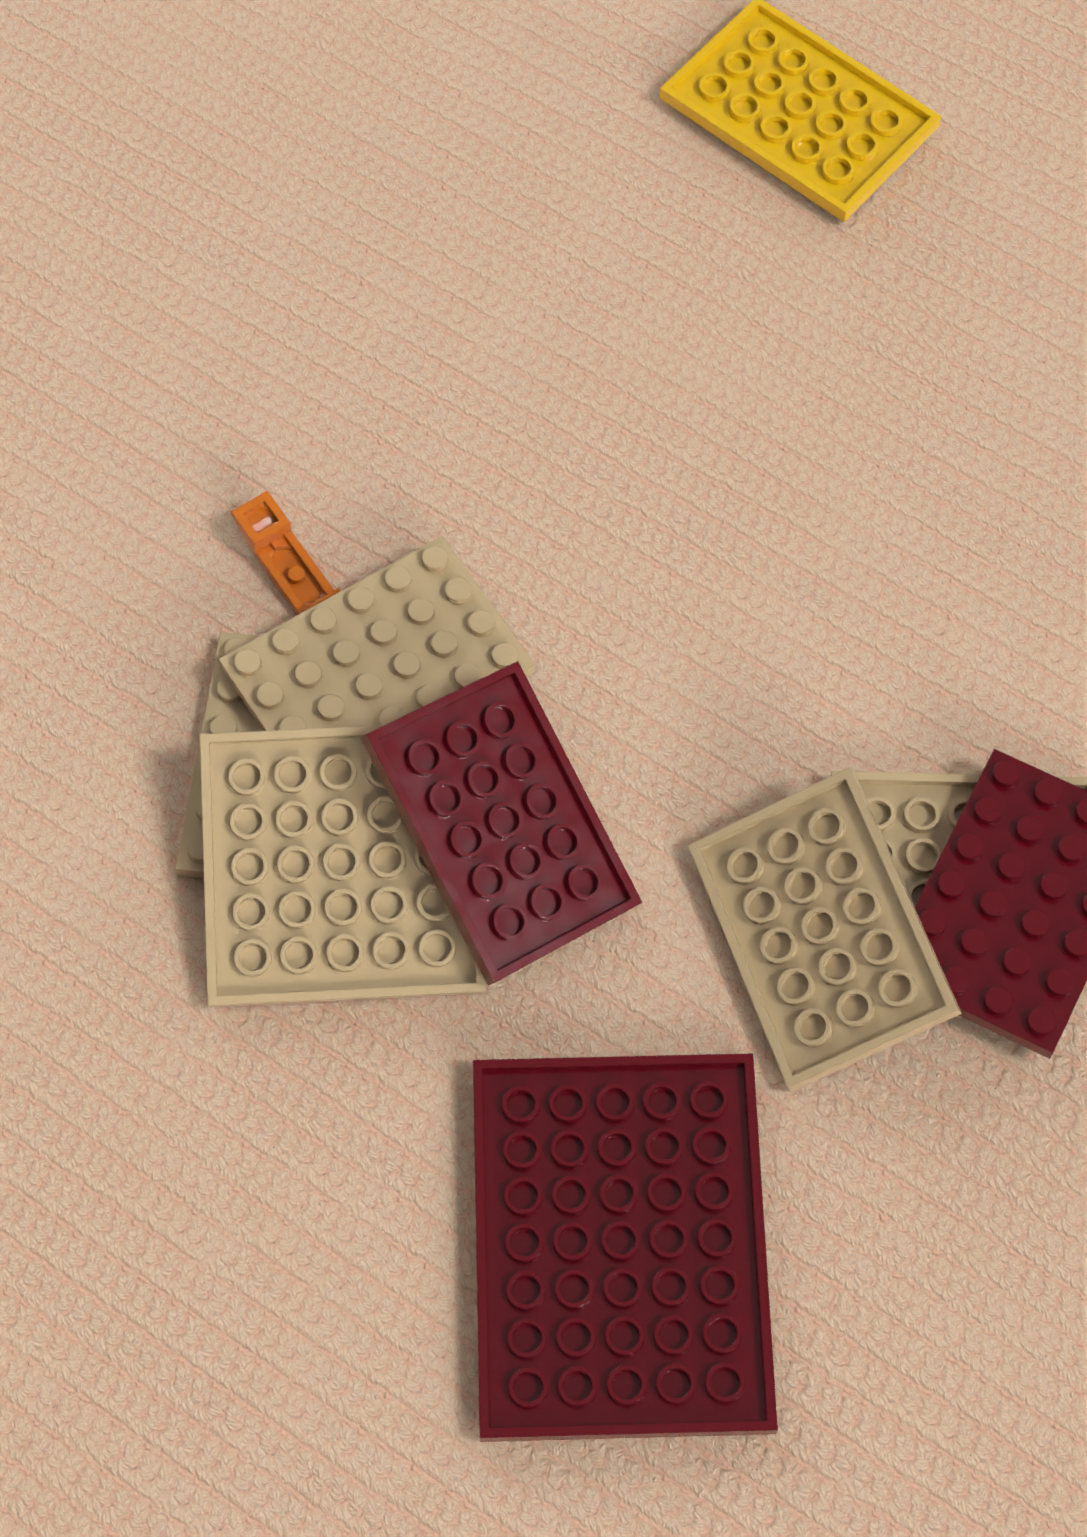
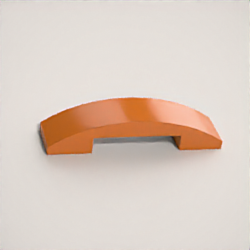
M268 491L231 511L234 521L254 555L297 615L340 592L339 588L333 589L293 534L291 522Z

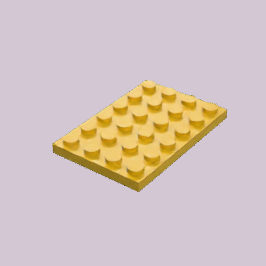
M752 0L660 88L659 98L842 222H845L940 126L942 117L764 0Z

